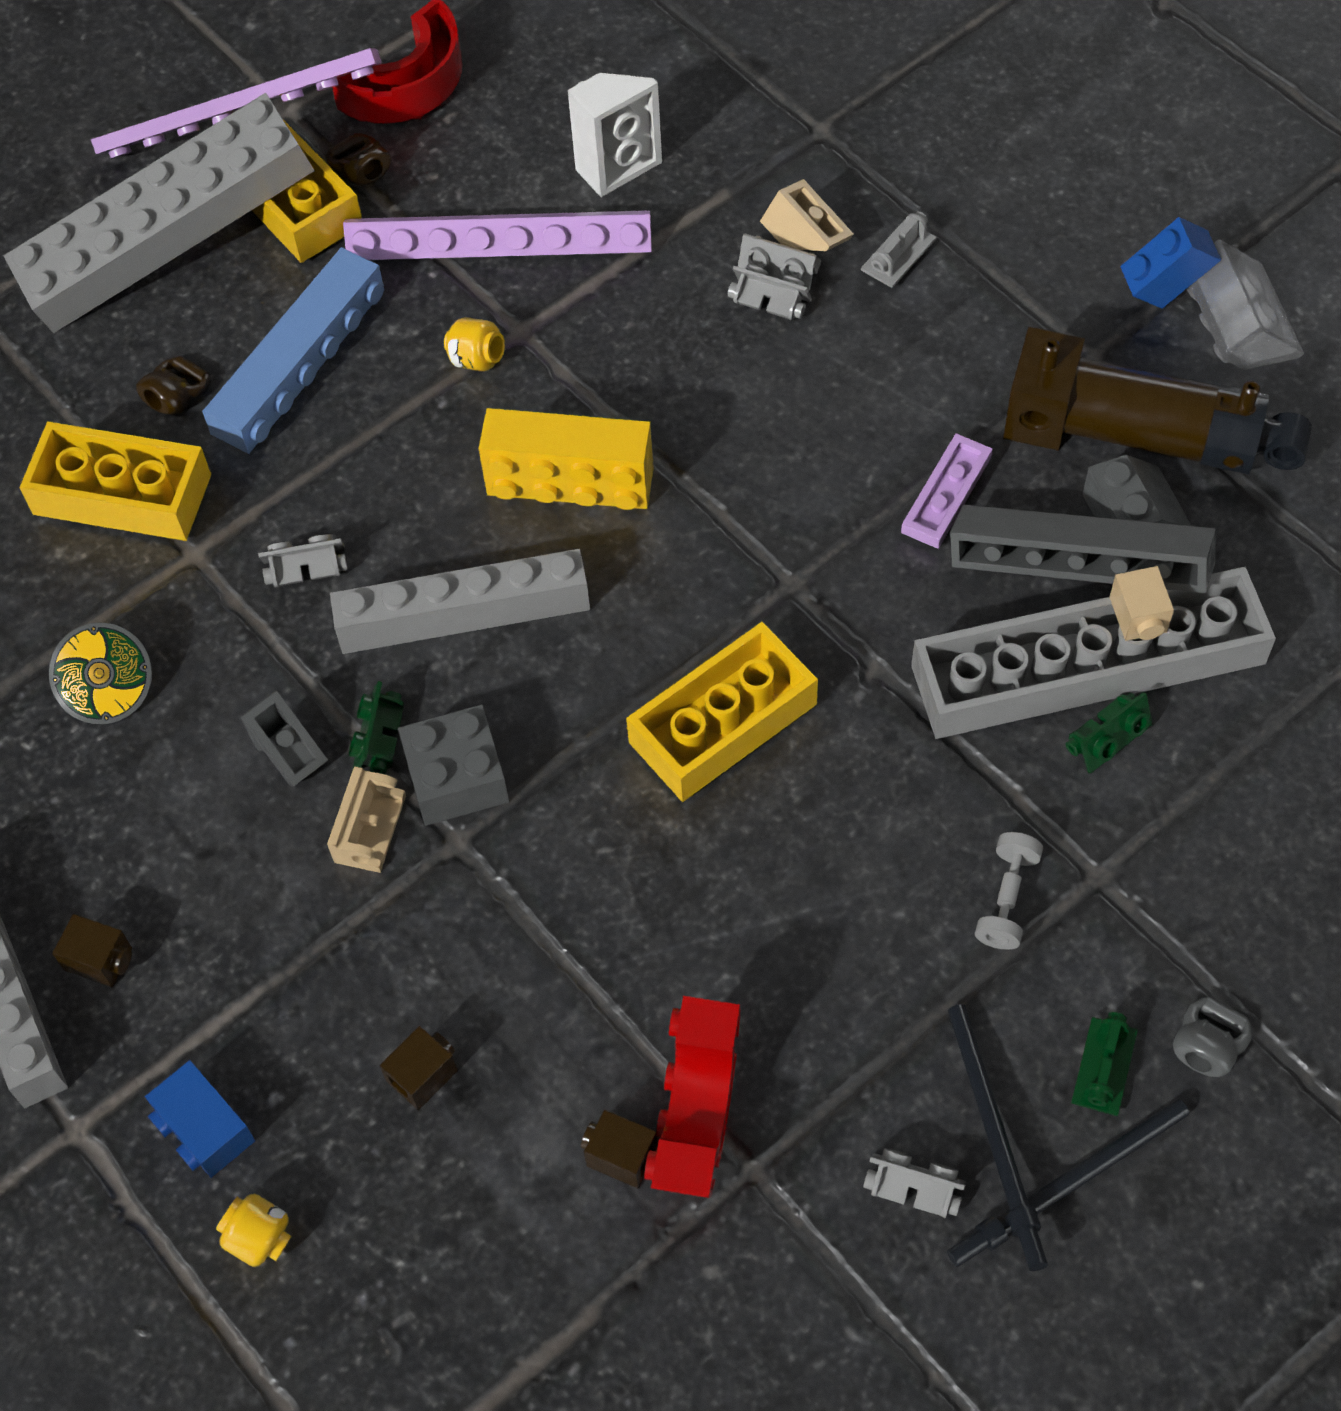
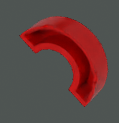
M431 0L411 16L416 48L410 55L396 62L372 66L374 74L353 80L351 74L337 78L339 85L332 87L337 110L361 122L395 123L419 119L442 104L456 88L462 73V56L455 18L449 7L442 0Z
M683 996L681 1009L673 1008L669 1036L676 1037L675 1063L668 1062L664 1090L671 1091L668 1110L660 1109L656 1130L657 1137H660L657 1151L649 1150L646 1160L644 1179L652 1181L651 1189L710 1198L716 1180L713 1179L714 1167L719 1168L732 1096L737 1054L734 1053L735 1037H739L740 1004Z

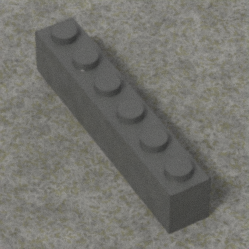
M963 505L950 532L952 567L1113 584L1115 574L1158 566L1166 589L1206 593L1215 566L1216 528Z

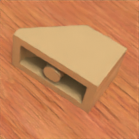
M804 179L779 190L760 220L781 245L798 250L828 251L851 239L854 234Z

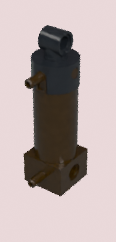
M1028 327L1011 388L1003 439L1059 451L1063 433L1192 460L1200 462L1201 465L1247 475L1250 474L1255 456L1259 454L1264 455V459L1269 465L1281 470H1294L1305 463L1312 430L1311 422L1305 416L1293 412H1283L1273 416L1272 419L1268 418L1266 412L1269 395L1259 393L1260 385L1255 381L1245 382L1242 389L1221 384L1216 386L1083 358L1081 355L1085 338Z

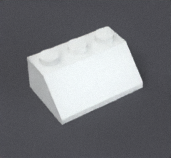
M598 73L568 90L575 168L600 197L662 163L658 82L654 78Z

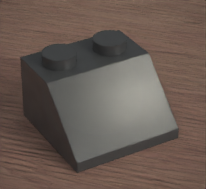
M1124 455L1088 467L1083 497L1094 517L1192 526L1157 465Z

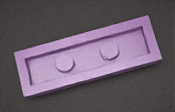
M955 434L903 521L901 533L939 549L962 506L967 501L988 465L993 449Z

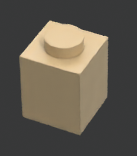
M1158 566L1115 574L1109 598L1125 641L1137 638L1151 640L1166 633L1174 609Z

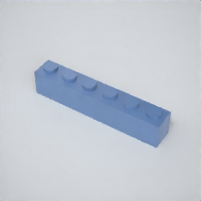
M342 247L337 251L202 411L211 435L248 454L258 443L266 439L270 428L277 419L289 411L294 399L301 390L313 382L320 367L327 359L332 358L336 354L339 344L349 332L354 331L359 326L361 318L372 305L377 304L381 299L384 285L378 264Z

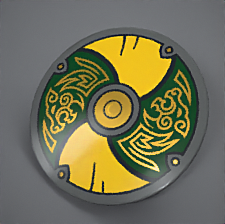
M90 623L69 632L55 648L49 665V682L53 695L59 705L74 718L91 724L115 723L133 714L146 699L152 681L151 661L142 642L127 629L110 623Z

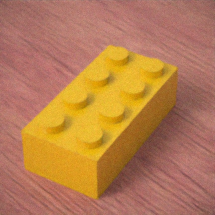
M283 119L315 171L252 211L300 263H303L344 237L343 222L345 219H362L357 194Z
M486 409L479 444V454L487 495L496 496L501 499H535L543 503L558 501L576 503L581 506H615L624 510L648 508L653 475L650 422Z
M47 421L19 488L33 515L187 541L209 483L211 472L200 446Z
M761 622L626 718L628 740L631 746L675 795L684 802L816 706L818 679Z

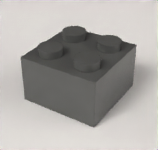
M483 705L398 728L425 826L509 803L505 779Z

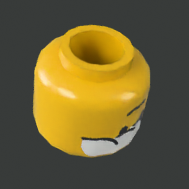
M463 317L456 320L450 330L447 331L444 337V348L454 366L484 372L492 369L502 359L505 350V340L495 323Z
M250 1194L244 1200L237 1196L216 1228L217 1231L222 1233L219 1241L220 1246L252 1267L261 1265L267 1257L277 1261L292 1237L284 1231L289 1220L288 1214L258 1194Z

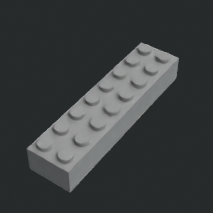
M264 93L4 255V258L31 309L55 333L315 170L267 93Z
M1245 566L1212 574L1206 593L1166 589L1174 612L1168 631L1151 640L1137 638L1125 641L1109 597L914 640L911 667L935 739L1115 699L1120 694H1137L1264 665L1268 660L1276 637Z

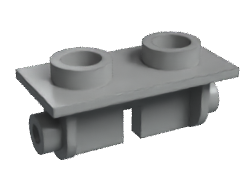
M922 212L909 214L861 267V271L893 288L936 240V236L926 231V224L928 223L926 215Z
M744 233L738 267L746 269L747 265H754L766 270L768 276L782 280L783 276L797 278L805 283L804 287H807L809 291L813 273L817 274L821 259L816 258L817 255L813 252H804L762 239L761 236H752Z
M747 265L746 269L737 266L733 267L738 283L732 282L730 284L728 297L733 298L734 303L760 310L764 298L767 297L770 298L766 309L767 313L789 320H794L795 317L800 319L803 317L806 304L801 303V300L808 302L812 300L808 288L804 287L805 283L791 276H783L782 280L768 276L766 270L754 265Z
M325 534L309 538V544L293 547L292 542H280L267 546V552L258 553L261 561L264 564L269 563L270 565L269 568H263L265 584H274V587L304 582L301 567L307 565L309 566L311 580L340 576V571L348 570L345 554L337 555L338 550L345 549L341 538L333 539V535Z
M884 1148L883 1155L874 1153L871 1156L869 1162L878 1164L879 1167L878 1171L868 1169L863 1188L872 1190V1196L904 1204L908 1188L911 1187L918 1190L914 1208L937 1214L946 1218L947 1214L957 1216L962 1197L952 1195L954 1188L964 1190L966 1181L957 1178L958 1170L932 1162L930 1163L929 1170L910 1164L912 1156Z

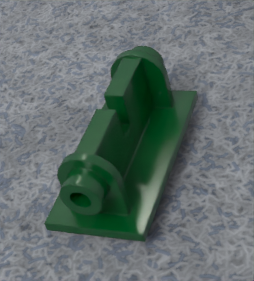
M378 681L370 695L363 694L360 700L357 718L362 719L363 722L361 731H356L353 735L349 756L355 758L353 768H360L363 764L370 766V772L386 774L387 769L391 768L393 764L397 738L382 734V730L395 734L398 733L404 710V702L401 701V694L388 691L385 695L381 694L382 682Z
M1142 692L1137 697L1133 693H1128L1127 695L1120 694L1112 703L1097 714L1098 719L1103 722L1102 725L1090 719L1079 729L1069 734V741L1065 743L1066 748L1073 756H1078L1079 754L1084 756L1086 769L1089 774L1105 762L1111 760L1117 752L1136 737L1141 736L1153 725L1148 698L1145 692Z
M1110 1012L1106 1019L1091 1018L1071 1104L1118 1117L1138 1029L1129 1027L1126 1024L1127 1017L1118 1012Z

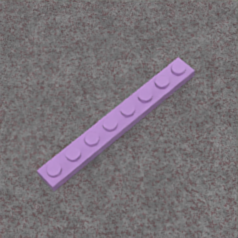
M369 48L91 139L96 154L109 153L110 159L131 153L130 145L143 142L144 147L153 146L165 142L164 134L176 130L179 136L199 131L198 123L210 119L214 125L264 93H267L270 100L281 96L283 103L303 97L302 89L316 85L317 91H322L339 85L337 78L351 74L353 80L374 74L372 66L382 64L378 50L376 48Z
M650 211L345 219L343 222L345 249L367 260L651 252L652 249Z

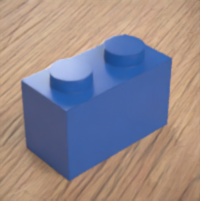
M1178 217L1120 267L1133 297L1163 309L1219 263L1221 258L1208 230Z
M190 1060L145 1096L154 1109L147 1117L165 1138L173 1132L182 1143L175 1150L192 1171L201 1166L209 1177L212 1178L256 1141L245 1123Z

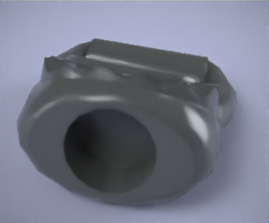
M1211 997L1200 998L1188 1006L1183 1016L1182 1027L1174 1036L1173 1051L1178 1059L1192 1070L1209 1077H1223L1234 1068L1237 1056L1245 1051L1251 1042V1023L1245 1015ZM1199 1012L1240 1035L1234 1039L1229 1031L1225 1032L1209 1023L1207 1019L1199 1020Z

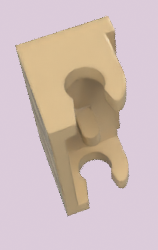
M353 768L327 843L334 863L381 873L406 798L405 790L395 788L397 779L388 775L365 771L363 768Z

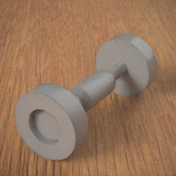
M1007 832L999 836L996 853L1005 861L1010 862L1011 866L1009 872L1004 873L997 900V904L1000 906L998 917L985 916L980 918L977 923L975 937L988 946L1010 950L1020 945L1023 930L1018 924L1008 920L1007 917L1009 909L1015 907L1022 879L1018 875L1020 865L1032 866L1040 862L1043 845L1034 837L1017 832Z

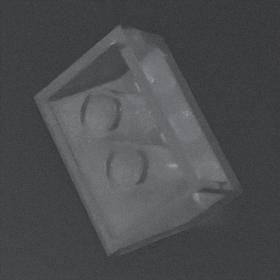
M1221 239L1217 240L1214 245L1221 261L1187 288L1188 293L1198 302L1202 311L1199 314L1202 324L1213 335L1216 342L1213 344V349L1216 355L1224 363L1230 362L1243 370L1301 357L1304 352L1262 263Z

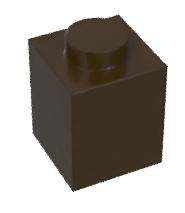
M73 914L52 954L64 971L113 987L118 975L124 974L129 967L132 958V946L122 930Z
M421 1026L416 1028L379 1065L386 1082L418 1111L458 1071L452 1055L455 1052L453 1046L438 1032L431 1036Z
M603 1110L598 1123L593 1121L589 1123L581 1141V1148L585 1149L584 1156L587 1167L635 1188H639L644 1178L649 1150L656 1151L658 1147L656 1131L606 1110Z

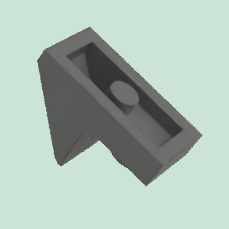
M278 691L272 692L240 716L256 749L267 754L290 786H295L328 761Z

